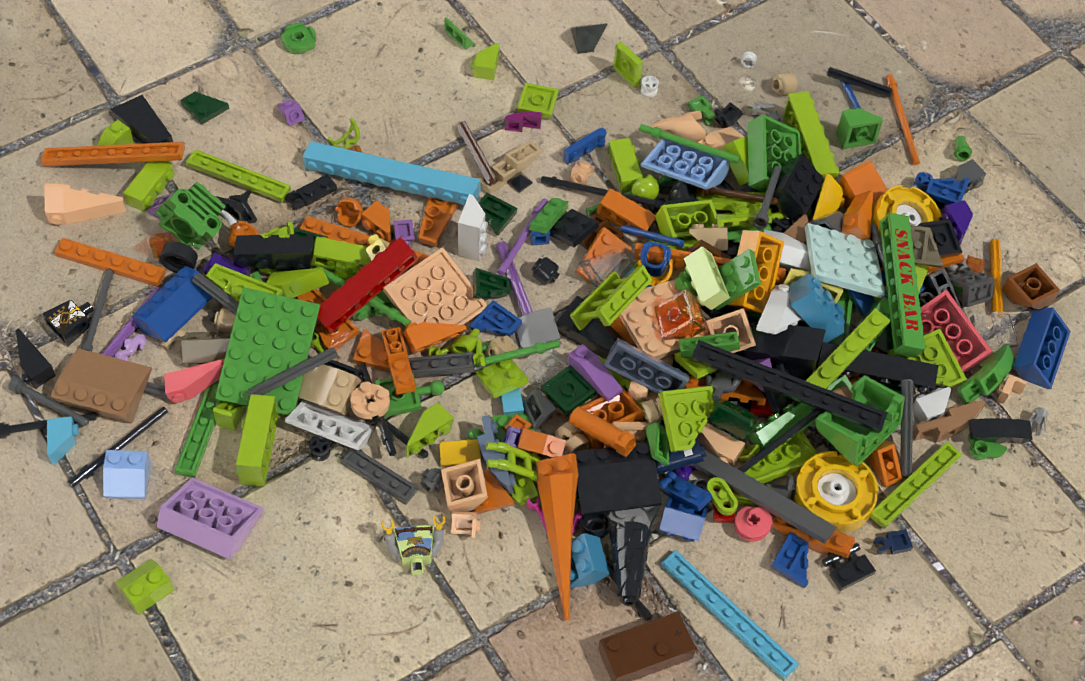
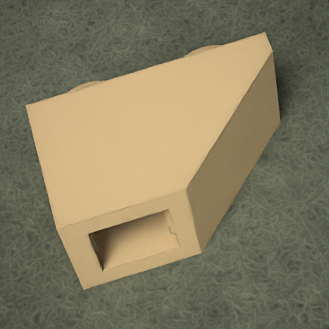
M714 223L712 227H704V224H693V228H689V233L698 241L702 239L719 250H728L727 227L717 226Z

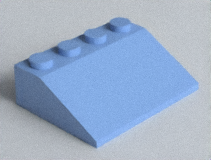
M662 138L642 162L641 167L707 190L721 184L727 176L729 160Z

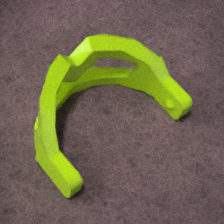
M353 118L349 119L351 125L342 138L336 141L331 137L327 138L332 146L350 150L351 144H357L360 128ZM352 130L356 132L354 139H347ZM346 140V146H338V144Z

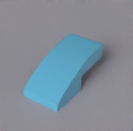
M520 388L500 396L504 415L524 414Z

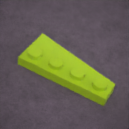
M801 431L746 471L745 474L764 484L801 470L805 462L818 453L803 431Z

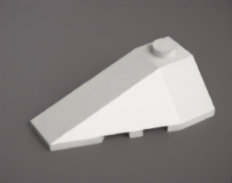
M764 230L765 234L784 241L779 268H785L786 271H790L792 268L811 272L807 245L784 233Z
M780 284L774 287L757 325V331L777 334L786 330L788 325H797L798 320L804 321L790 305V287L788 285Z

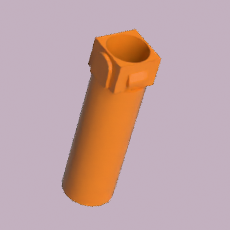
M582 407L575 408L570 416L569 423L615 449L617 453L624 457H627L636 446L633 434L617 428Z

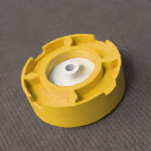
M897 185L887 190L873 203L871 225L877 224L881 235L879 221L889 212L909 216V222L912 226H917L924 222L939 221L942 215L936 203L925 192L913 186L909 189L902 185Z
M837 451L819 453L807 460L802 466L796 480V490L793 493L794 502L836 526V531L843 534L854 532L868 521L874 510L879 491L877 480L871 469L864 462L859 466H855L843 455H838Z

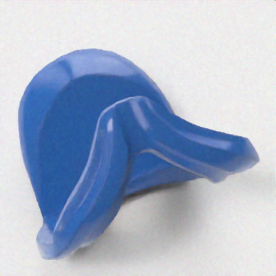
M646 242L643 245L640 259L650 276H661L671 258V249L667 245L657 242ZM651 246H659L664 249L663 261L659 265L647 262V254Z

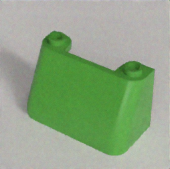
M865 375L852 385L851 399L888 413L880 433L835 415L831 416L828 412L819 414L815 421L818 431L855 466H859L898 428L902 420L905 398Z

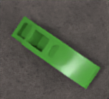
M1005 343L980 363V370L956 388L963 404L966 405L981 395L988 396L1006 378L1015 361L1008 343Z

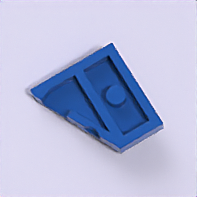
M946 178L944 180L931 179L926 194L933 200L948 205L960 202L963 199L970 179L964 178L963 181H954L953 178Z
M493 300L469 327L471 330L477 328L483 333L511 337L522 325V320Z
M790 532L770 566L803 588L808 585V542Z

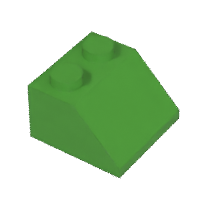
M860 108L842 111L836 131L842 148L848 149L875 144L883 120Z

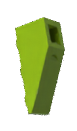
M323 268L271 273L266 283L282 289L283 296L295 298L329 284Z
M439 402L423 411L407 443L406 458L412 454L419 453L423 447L433 444L437 438L447 435L452 430L454 417Z

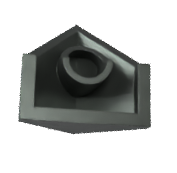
M608 23L571 27L577 53L594 52Z

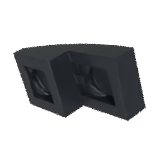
M215 196L226 206L223 209L224 211L228 212L238 221L246 222L248 220L246 208L232 200Z

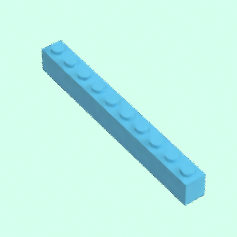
M310 141L302 157L305 169L310 171H318L345 179H353L446 202H454L465 206L469 194L473 195L477 200L481 192L480 179L312 141Z

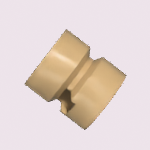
M659 397L656 398L655 402L649 400L641 403V409L648 425L655 422L660 424L661 420L664 421Z
M569 422L560 426L555 432V437L566 440L564 447L566 454H571L573 451L589 450L591 447V443L582 434V430L571 425Z

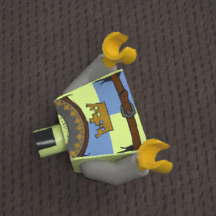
M435 514L433 523L436 525V528H434V525L394 528V532L392 531L394 521L390 519L391 526L385 528L384 521L382 520L381 527L386 530L384 535L388 551L396 560L401 561L402 566H411V573L413 575L423 574V565L431 564L432 558L438 555L443 546L444 528H442V525L445 523L446 517L443 515V522L437 523Z

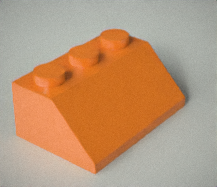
M623 387V392L609 402L600 397L582 406L585 410L610 424L613 422H644L643 410ZM582 431V434L591 443V449L603 448V442Z

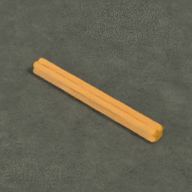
M991 239L989 243L991 278H994L993 298L991 300L992 315L1000 317L1003 314L1001 246L999 239Z

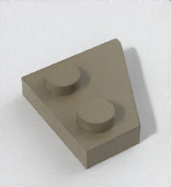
M911 225L915 264L942 268L943 262L938 253L931 229L929 227Z

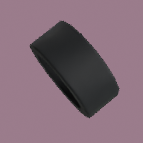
M174 241L167 242L163 246L159 257L161 264L166 269L178 273L185 266L194 269L198 260V255L192 247Z

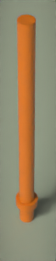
M888 74L886 76L887 87L892 89L891 95L913 165H919L920 160L897 91V82L894 81L892 74Z

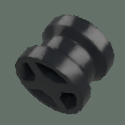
M318 436L310 441L311 457L316 461L328 459L331 452L327 438Z

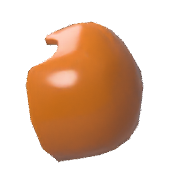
M349 197L341 199L335 209L338 212L337 220L346 227L356 226L361 220V213L363 212L358 200Z

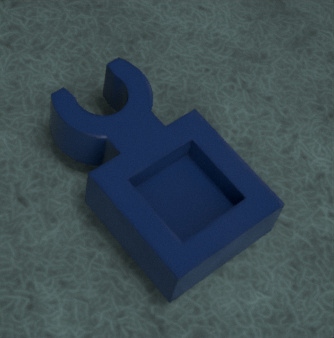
M906 529L888 532L885 536L886 539L884 537H876L873 541V544H881L883 546L877 549V554H884L889 549L892 554L908 552L913 549Z

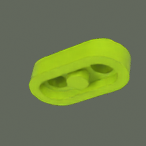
M719 477L710 479L707 483L706 491L711 493L712 502L717 510L727 516L734 514L737 510L738 500L727 483ZM723 505H729L730 508H725Z

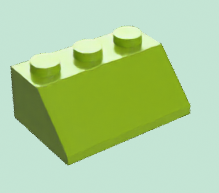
M712 200L662 205L655 218L662 234L672 238H684L693 236L689 233V228H693V224H704V227H712V224L716 223L717 213Z

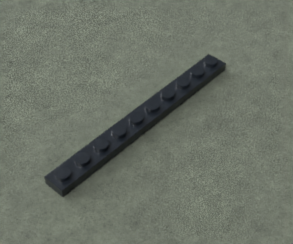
M698 340L691 360L878 433L882 431L888 414L877 408Z

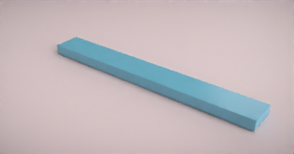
M674 550L661 562V567L779 677L785 680L799 666L796 660L679 552Z

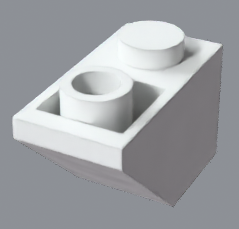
M950 387L938 388L931 394H922L915 399L913 412L919 422H929L943 416L951 392Z

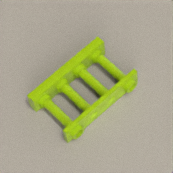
M644 265L637 266L628 277L621 279L616 271H612L570 314V317L579 331L583 330L592 319L599 318L604 326H610L653 280Z

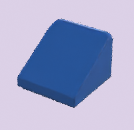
M550 231L547 234L531 232V245L549 244Z

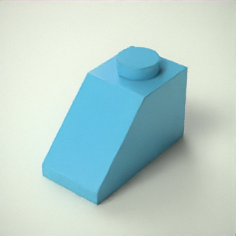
M72 416L47 419V455L51 464H56L76 444V436H79V426L74 423Z

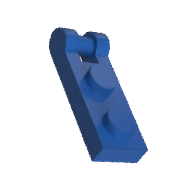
M598 128L564 149L563 161L569 165L572 162L578 161L583 155L591 153L596 147H604L606 130Z
M668 471L665 474V478L658 481L660 492L699 512L712 500L710 492L678 477L673 471Z

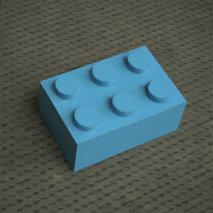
M807 273L790 284V305L811 328L826 330L823 342L828 343L844 333V309L839 303H835L831 293L821 287V283L816 277L813 278L810 273Z

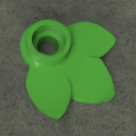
M969 433L970 452L976 459L999 458L1007 450V447L997 443L970 439Z

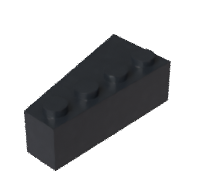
M290 234L288 238H280L279 235H271L268 238H263L261 235H236L234 265L257 267L259 269H276L278 271L310 269L313 234H307L306 237Z

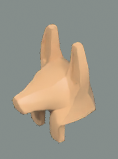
M701 111L687 112L680 117L666 118L651 126L652 128L658 127L662 130H668L670 134L695 142H699L706 136L704 127L696 121L702 119Z

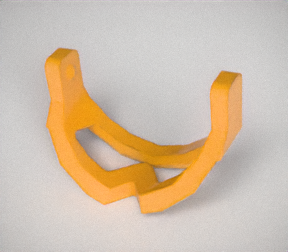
M673 259L669 260L670 267L665 274L658 277L651 276L653 281L649 285H658L669 280L673 273ZM638 260V266L642 265L641 260Z

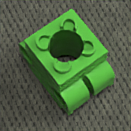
M196 182L188 190H177L157 209L155 214L162 219L158 223L160 227L173 234L179 242L188 246L193 245L199 250L202 245L214 238L220 230L222 222L218 215L226 206L219 198L213 196L205 186Z

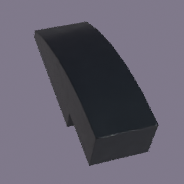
M1005 418L968 420L970 439L999 444L1005 442L1023 444L1033 440L1031 423L1028 420Z

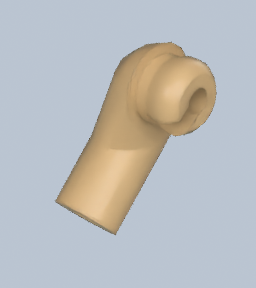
M181 328L167 342L162 341L160 348L168 351L173 340L176 337L182 339L186 334V330Z

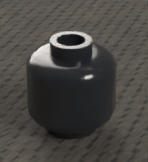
M548 257L539 258L531 269L533 270V277L545 285L550 281L554 283L560 275L557 272L559 270L558 264Z

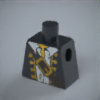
M68 300L42 314L46 324L67 346H70L89 328L90 323L87 315L92 313L94 309L89 302L78 307L72 300Z

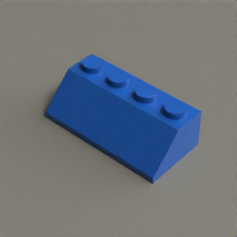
M187 266L180 269L170 281L166 282L157 293L132 315L141 332L167 342L213 298L193 283L194 276L199 273L197 270Z
M1054 307L1032 311L1013 364L1014 370L1021 379L1046 389L1052 388L1071 332Z

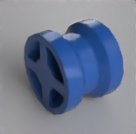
M927 172L918 173L913 187L926 193L929 182L933 179L932 175Z

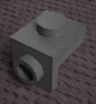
M788 474L786 485L766 483V486L791 499V493H795L796 481H793V476Z

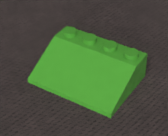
M762 114L747 122L749 187L766 192L774 167L780 166L782 170L786 161L801 154V131Z

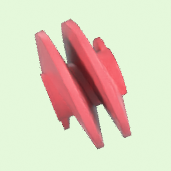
M748 506L742 508L737 513L734 521V529L738 536L750 542H757L766 538L772 526V516L761 507Z

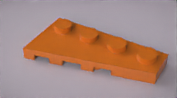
M317 289L296 297L298 300L316 304L327 300ZM318 318L315 325V331L326 349L334 347L336 351L360 333L359 328L349 319L332 334Z

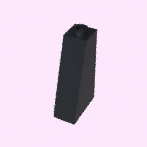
M143 95L110 109L113 121L115 122L118 119L129 127L132 136L143 144L173 142L172 135Z
M576 296L557 320L558 332L578 345L583 344L594 354L606 359L617 338L625 340L611 326H604L599 318L592 319L583 330L579 331L570 317V314L584 301L581 297Z

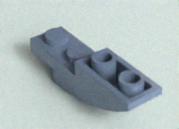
M490 415L482 416L485 434L477 436L486 464L488 459L507 460L506 453L486 450L487 442L497 443L500 441L495 438V433H498L496 421L492 422ZM488 467L500 485L509 494H513V486L516 485L514 474H510L508 470Z

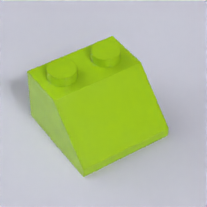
M152 559L115 582V585L138 615L175 591L170 578L161 566Z

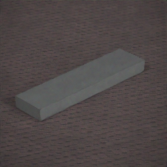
M474 352L408 358L414 378L475 372Z
M351 448L341 460V464L405 505L418 491L416 485L360 450Z

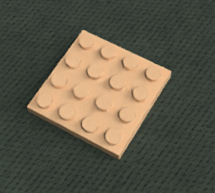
M443 247L383 288L384 293L397 310L400 311V314L411 320V323L430 322L465 325L488 306L482 298H473L472 284Z
M676 279L645 288L619 315L637 348L657 359L680 352L678 339L711 335L707 322L698 307L682 296L684 293L681 289L677 290L675 286Z

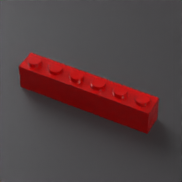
M401 237L393 240L369 264L362 266L354 277L348 278L341 288L334 290L327 300L319 303L320 308L317 317L319 321L332 334L379 294L386 285L394 281L419 259L416 253Z

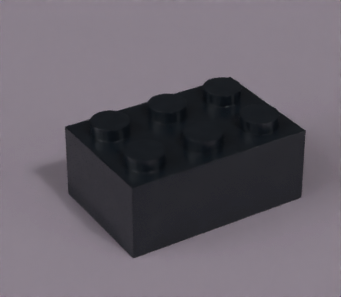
M803 154L786 161L780 172L773 197L778 199L776 205L790 221L808 213L825 180Z

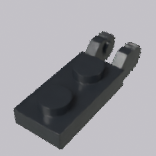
M326 174L296 191H291L286 195L285 200L288 203L293 201L291 207L293 210H297L336 191L337 185Z

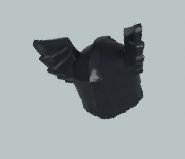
M679 181L676 183H663L659 186L658 193L669 195V200L664 205L700 201L696 199L697 186Z

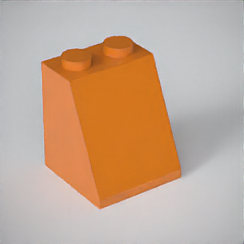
M870 160L843 174L839 184L844 189L842 197L845 198L843 206L846 209L849 208L853 199L858 194L872 190L874 203L888 190Z

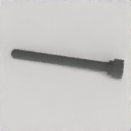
M780 166L774 167L761 210L754 216L753 225L756 228L764 229L768 225L769 217L767 212L781 172Z
M16 376L9 382L8 389L16 394L24 393L66 417L72 416L74 421L83 426L89 424V420L84 416L28 387L22 378Z

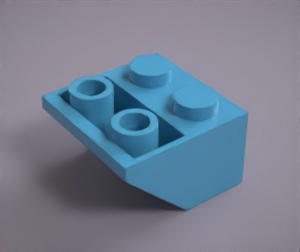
M583 533L572 540L570 589L595 584L610 575L600 537Z

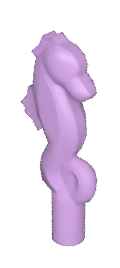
M137 334L132 339H125L124 348L126 349L118 351L115 354V358L129 361L127 356L133 355L138 345L140 350L144 349V345H146L145 335Z

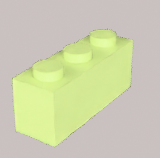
M700 247L684 258L686 263L685 269L691 276V285L697 291V300L702 306L712 310L730 298L711 252L704 247Z

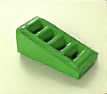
M655 422L646 427L651 455L653 459L667 466L669 465V441L666 428Z

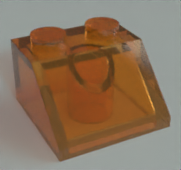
M686 289L654 307L663 340L692 338L707 330L697 297Z

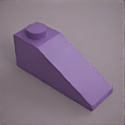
M582 344L568 354L569 365L606 401L609 402L623 392L622 387L599 358Z

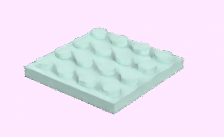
M807 223L805 235L812 277H816L820 282L882 298L885 291L877 251L873 241L869 239L862 240L852 234L846 235L837 230Z

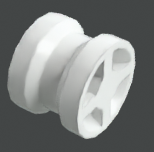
M645 76L642 79L641 94L648 98L654 97L658 91L659 81L654 76Z

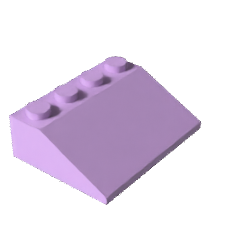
M192 477L160 507L157 528L231 559L242 547L263 513L264 508Z

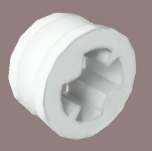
M745 52L742 55L741 65L748 69L754 68L757 55L753 52Z

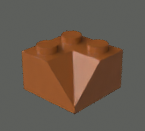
M1037 263L1008 277L1002 288V292L1013 304L1029 306L1035 309H1042L1052 304L1060 291Z

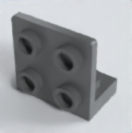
M961 268L959 271H951L947 274L952 284L963 288L962 306L970 307L992 300L994 278L988 277L985 273L974 272L971 268Z

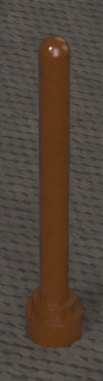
M700 187L696 189L697 195L704 197L714 194L763 203L765 197L764 195L716 187L707 190ZM772 197L770 204H777L778 199Z

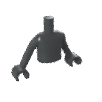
M721 371L717 372L713 380L710 373L705 375L706 386L713 387L714 394L712 399L714 401L720 400L723 393L734 392L742 379Z

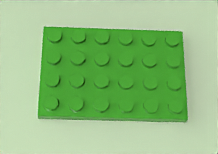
M243 287L215 401L248 408L250 399L247 396V390L306 361L320 304ZM303 375L265 394V396H275L277 413L279 415L289 416L296 408Z

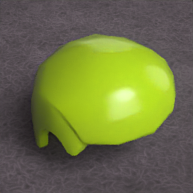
M650 174L647 178L639 177L632 186V194L654 200L659 192L656 177Z

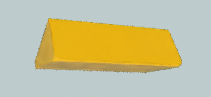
M478 439L439 443L441 467L456 466L481 459Z

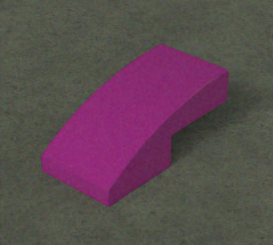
M521 112L508 115L505 118V130L522 132L523 127L540 129L542 112Z

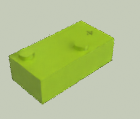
M254 394L250 396L246 419H242L241 423L243 434L236 462V476L239 477L242 485L265 487L279 418L275 396Z

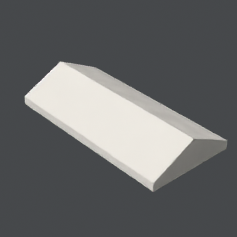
M305 400L285 419V422L356 450L365 448L374 431L373 426Z

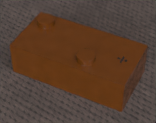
M678 611L600 639L598 651L612 681H634L693 659L696 647Z

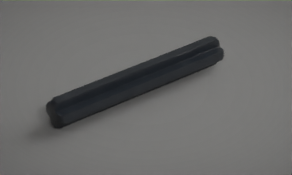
M829 67L826 75L828 77L886 97H890L892 93L890 87Z

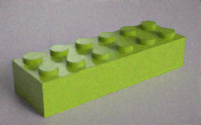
M809 91L789 93L783 113L785 125L801 131V154L810 161L811 165L825 179L826 174H830L836 180L837 176H839V167L835 165L834 154L829 148V140L824 135V126L820 124L819 113L814 107V99L811 98ZM822 183V185H821V187H820V189H819L817 195H820V192H821L823 183Z

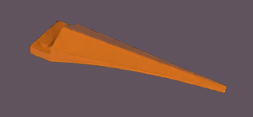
M573 453L537 461V485L566 621L570 619L571 547L578 480L576 454Z

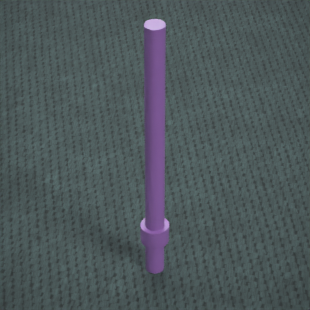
M542 199L539 206L533 210L532 217L498 269V275L503 276L531 232L529 224L549 202L547 199Z

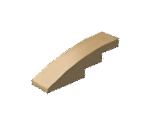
M528 141L505 154L503 161L491 167L497 177L496 184L489 185L483 176L479 178L481 189L489 194L508 183L507 181L528 167L542 153V150L532 141Z

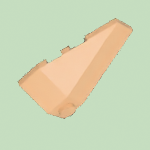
M45 183L44 185L45 214L49 224H72L126 212L125 202L122 197L105 193H98L96 195L89 193L88 189L83 188L81 191L70 189V185Z

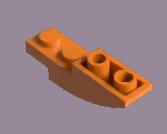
M401 328L381 330L387 361L397 395L416 391Z
M776 515L772 518V527L785 536L792 532L808 542V548L827 556L831 552L848 558L855 543V537L835 531L826 544H823Z

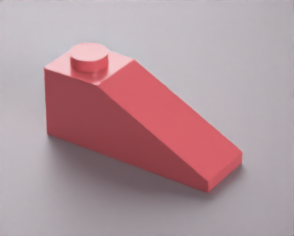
M217 360L164 374L165 394L172 404L192 399L220 379L224 363L222 360Z

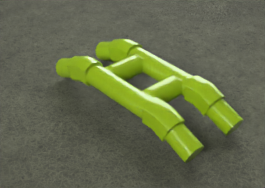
M504 442L486 443V450L507 453V460L488 459L487 467L508 470L528 477L537 483L538 471L532 470V463L537 466V461L542 460L539 455L512 447ZM515 456L523 459L524 467L516 465Z

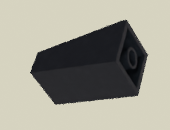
M755 320L751 330L756 346L741 350V353L744 354L743 357L750 360L770 358L772 368H776L778 363H783L789 375L806 381L813 374L826 330L788 325L786 330L777 334L757 331L756 328L759 321Z

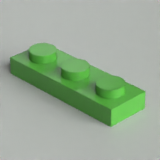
M551 198L531 221L529 230L547 234L568 209V201L561 200L560 198Z
M737 331L678 339L681 357H692L698 340L726 351L740 349Z

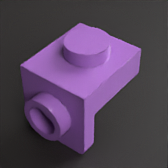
M285 99L281 104L277 105L279 112L285 116L289 126L304 120L301 106L294 99Z
M412 219L394 221L395 239L397 240L401 237L410 246L415 241Z

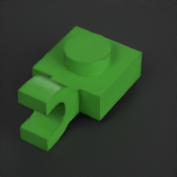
M703 95L688 102V107L692 112L701 111L707 126L714 124L712 118L715 117V114L712 112V105Z

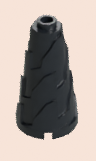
M624 521V527H619V523L611 526L609 535L617 583V595L620 597L623 605L633 606L641 598L642 579L645 573V562L648 557L651 528L648 530V526L640 522Z

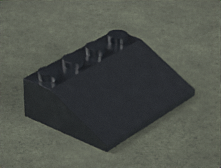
M649 442L636 443V446L627 457L617 453L611 447L571 452L576 454L578 480L576 494L581 516L662 505L655 459L652 458Z

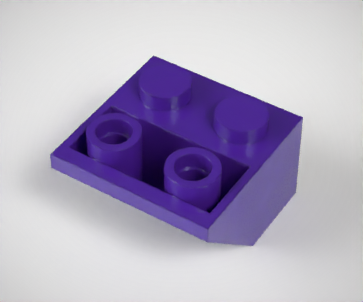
M965 200L946 205L940 220H951L960 245L972 219L973 212Z

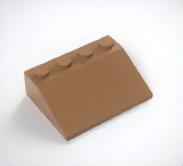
M78 348L58 377L51 398L64 406L91 413L95 412L98 415L133 423L152 368Z

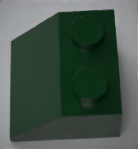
M721 399L715 402L709 421L714 423L713 427L720 431L725 429L731 432V437L741 441L742 439H748L759 417L726 399Z

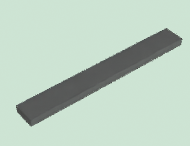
M707 451V456L703 457V462L691 465L711 478H722L731 490L823 544H826L836 531V526Z

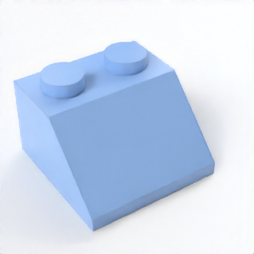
M106 450L103 466L104 498L146 499L151 469L148 451Z

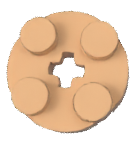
M370 382L361 383L360 387H357L350 396L353 413L363 419H372V416L377 415L379 417L383 416L390 407L389 391L380 385L371 384ZM371 399L374 402L367 403V400Z

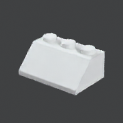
M471 194L467 198L458 221V256L480 261L481 256L485 255L487 250V244H485L487 233L485 232L488 222H485V212Z

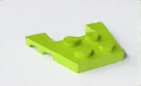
M712 198L715 210H732L733 215L716 214L717 226H724L725 222H732L731 225L733 226L739 225L741 221L753 224L754 216L760 212L762 206L761 202L750 203ZM769 208L767 212L769 217L768 223H772V214Z

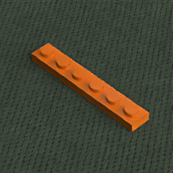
M66 238L61 239L54 251L57 257L103 271L111 269L114 271L113 274L159 287L166 274V269Z

